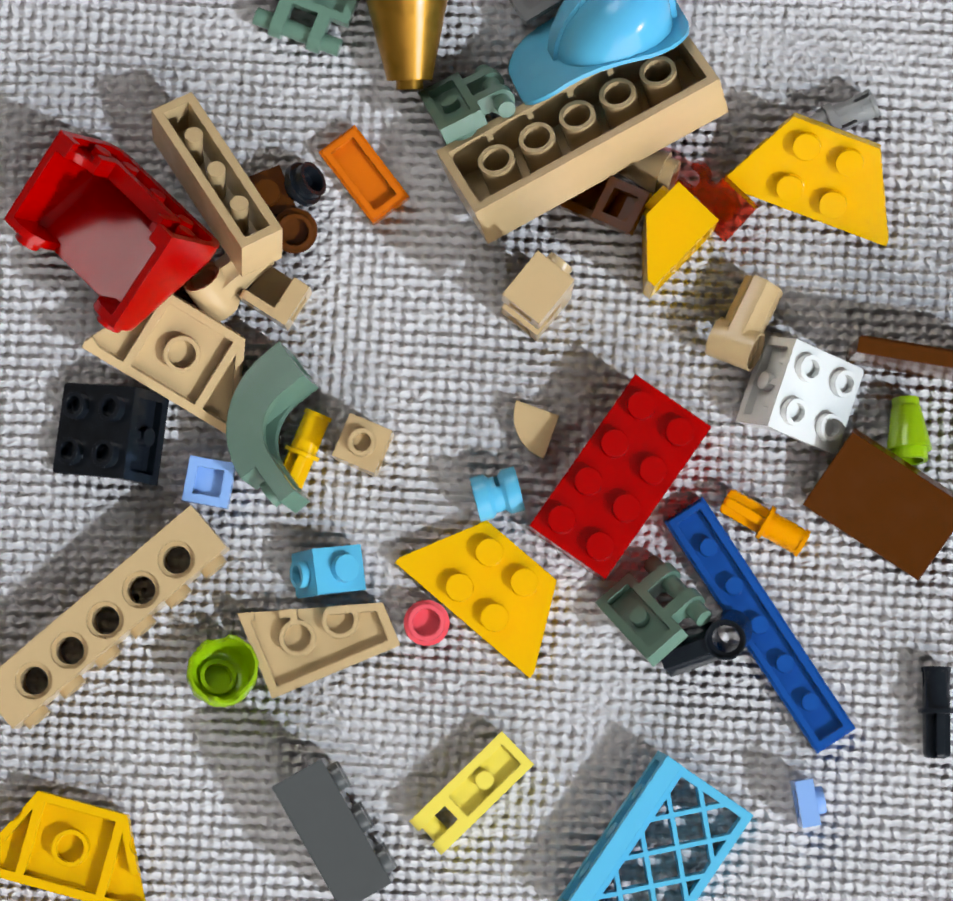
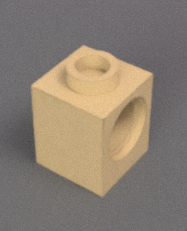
M350 413L332 453V457L338 462L377 478L394 438V433L388 428Z

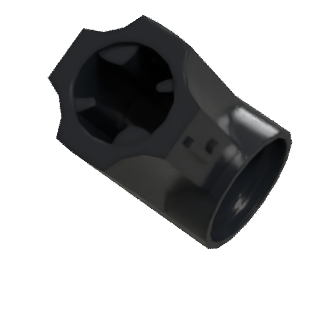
M733 609L724 610L715 618L710 619L705 625L698 626L696 624L683 629L688 637L664 657L661 662L670 677H674L721 659H734L742 653L751 639L753 632L751 621L741 611ZM723 625L732 626L738 632L740 641L735 644L724 642L718 634V627Z

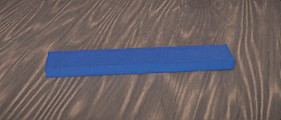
M701 497L664 522L665 526L721 611L738 610L744 613L751 621L753 632L750 641L746 645V649L815 754H818L856 729L705 499Z

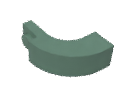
M278 342L260 356L240 380L228 410L226 438L231 461L240 478L256 490L261 488L266 497L276 507L282 503L297 513L310 501L282 462L278 447L279 434L288 414L319 388L296 356Z

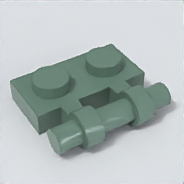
M276 0L279 2L275 12L273 13L258 7L252 24L267 29L268 35L280 40L285 36L306 44L305 49L316 54L323 51L337 57L343 40L327 34L331 22L349 28L360 0ZM293 8L316 16L312 28L290 19Z
M487 64L479 65L474 74L464 79L457 72L418 92L424 107L446 145L455 140H465L474 135L477 129L488 124L485 115L493 112L503 118H509L514 115L516 110L514 94L508 86L504 85V79L498 70L491 68Z
M656 555L649 557L645 561L644 569L649 575L640 583L628 572L595 602L653 667L688 637L679 625L683 619L691 618L698 626H702L712 617V613L704 605V597L696 589L688 588L680 580V572L671 563H664ZM667 592L673 600L663 608L655 598L660 593Z

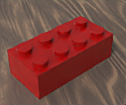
M635 374L531 522L529 530L604 581L711 429V426Z

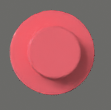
M421 600L414 603L407 610L404 617V629L407 636L414 643L422 646H432L442 641L447 635L450 626L449 616L445 608L432 600Z

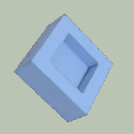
M190 455L182 501L229 509L236 472L233 463Z
M808 777L790 780L798 826L807 828L821 825L819 814L827 813L822 786L814 787L813 778Z

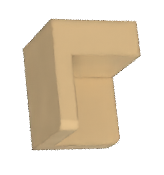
M271 267L251 285L248 291L243 289L239 298L244 304L288 331L312 295V291L308 285L294 277L292 280Z

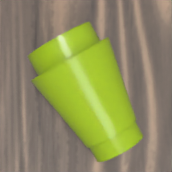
M912 395L898 396L892 399L886 449L911 465L927 462L928 452L932 450V446L919 403V397Z

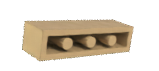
M190 92L151 110L153 142L241 277L281 259L283 228L194 94Z

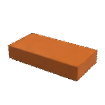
M355 125L319 151L321 158L373 226L410 199L409 195Z

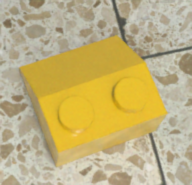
M679 181L670 191L665 186H662L645 204L647 208L643 215L646 217L641 229L643 294L648 299L713 234L719 221Z

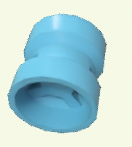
M514 466L501 469L495 477H486L481 474L469 478L480 522L494 519L497 513L505 510L511 514L525 511Z

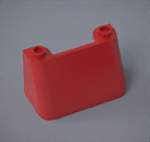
M64 130L59 131L4 218L17 232L15 238L19 243L33 251H39L40 248L54 251L99 295L93 305L94 310L98 313L96 319L106 329L115 333H120L121 330L132 331L202 269L211 260L220 246L219 241L126 152L106 141Z

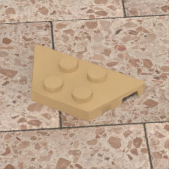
M172 294L132 331L121 330L120 333H115L104 327L83 342L81 346L83 349L226 434L230 402L242 379L246 339L240 333L179 296Z

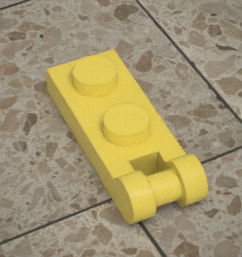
M501 731L409 822L418 832L423 829L434 841L432 846L442 855L534 764ZM444 806L457 818L449 828L435 816Z

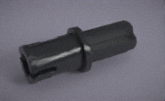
M924 666L921 667L922 708H918V713H922L923 755L926 758L944 759L948 758L951 754L950 713H953V708H950L951 667Z

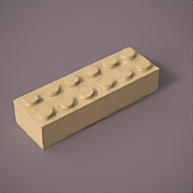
M687 36L681 44L662 55L601 71L580 80L540 103L534 105L522 103L516 107L515 113L511 117L503 118L499 116L488 122L487 125L477 129L476 133L471 137L460 141L455 140L436 152L449 183L487 244L729 111L719 77L691 38Z

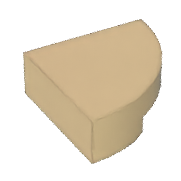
M516 400L513 413L516 433L529 452L544 460L559 415Z

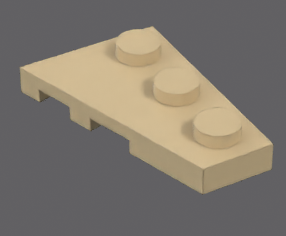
M383 602L237 613L249 644L258 658V666L272 699L401 646Z

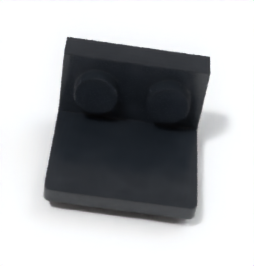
M66 383L63 391L53 472L66 475L113 478L143 485L158 486L169 400L157 392L138 387Z

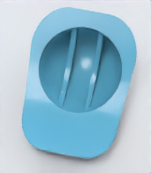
M563 0L555 17L537 27L519 43L509 61L508 72L522 102L525 105H534L551 98L567 87L596 73L624 64L650 59L674 49L688 36L689 23L676 0Z

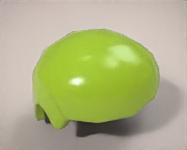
M229 634L220 639H207L190 656L187 664L186 680L193 695L212 707L232 706L243 701L255 687L259 661L252 646L237 635Z

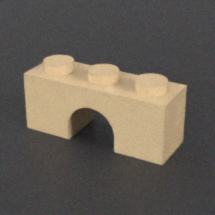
M537 251L503 292L502 301L504 305L501 307V313L537 341L571 300L575 279L570 275L573 269L556 254L551 252L546 257L540 251Z

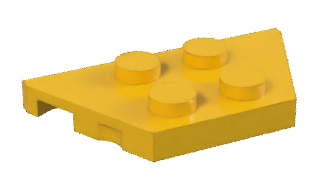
M796 112L784 121L769 138H765L756 146L751 154L734 169L729 170L723 179L722 185L885 247L889 241L881 144Z
M484 521L397 559L396 565L528 678L534 674L557 580L491 523Z
M39 790L25 804L13 821H10L0 832V878L82 901H146L129 814Z

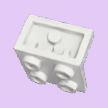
M765 335L763 352L752 370L736 422L752 428L777 431L823 452L836 454L864 370L798 339Z

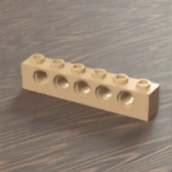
M192 505L187 507L0 666V715L12 729H20L26 725L30 730L39 724L51 712L46 707L60 694L64 699L73 695L86 683L82 677L83 674L95 664L100 669L107 666L122 652L118 645L131 634L135 639L142 636L156 624L157 621L153 617L156 612L166 604L170 609L176 607L192 593V590L188 587L189 584L201 574L206 579L210 578L228 562L223 555L231 549ZM176 548H185L190 554L189 567L182 573H172L167 566L169 553ZM149 578L155 586L154 596L149 602L139 604L132 596V587L137 580ZM112 607L119 615V625L112 633L104 634L97 626V616L103 609ZM75 637L83 644L84 653L77 663L69 664L63 659L61 649L66 640ZM37 667L43 669L48 676V685L40 694L32 693L26 685L28 673Z

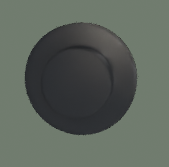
M296 162L287 167L284 186L288 196L305 207L316 204L320 200L321 195L326 191V181L320 169L311 162Z

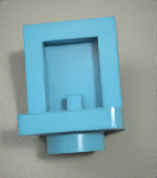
M361 544L314 548L293 553L291 556L290 580L295 588L298 599L366 590Z

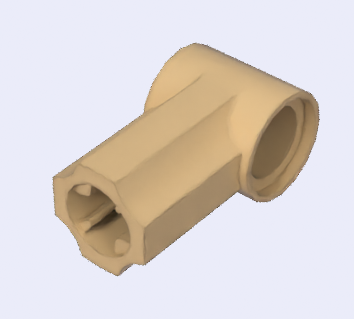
M224 253L215 262L209 261L183 287L198 309L218 321H223L237 310L240 304L239 295L243 289H247L274 265V262L241 277L228 255Z
M745 275L726 317L719 318L710 331L706 343V355L748 372L753 370L763 352L765 345L764 332L783 295L781 288L762 277Z

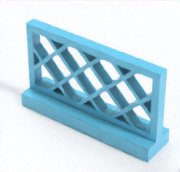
M658 750L557 901H599L611 897H616L617 901H624L623 895L648 890L649 901H657L655 888L678 883L680 885L682 901H697L754 815ZM682 777L694 785L698 805L673 810L671 792ZM703 792L716 800V802L705 804ZM665 802L666 812L658 813ZM726 807L738 816L728 832L711 836L707 817L708 810ZM699 813L703 837L679 842L675 817ZM668 819L672 844L647 849L645 830L649 824ZM639 841L640 850L631 852ZM720 842V844L714 851L712 843ZM705 845L708 862L702 871L685 874L681 849ZM673 851L678 876L653 881L649 856ZM642 858L646 882L621 887L619 869L623 863L628 860ZM613 880L614 889L605 891ZM695 880L688 890L687 881Z

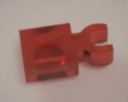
M696 160L690 167L700 177L698 185H691L683 177L679 178L675 185L679 181L719 219L714 232L726 242L759 206L727 176L723 177L716 184L712 180V173L708 165L703 161Z

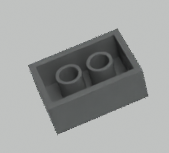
M324 757L274 785L272 789L336 901H362L393 882L395 877L391 871L396 869L397 864L386 844L382 842L376 846L368 830L373 828L374 823L362 802L360 801L355 805L351 802L345 791V788L351 786V783L340 763L336 761L330 764L327 757Z

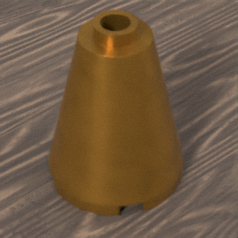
M366 0L387 81H396V90L424 89L423 80L433 79L448 0Z

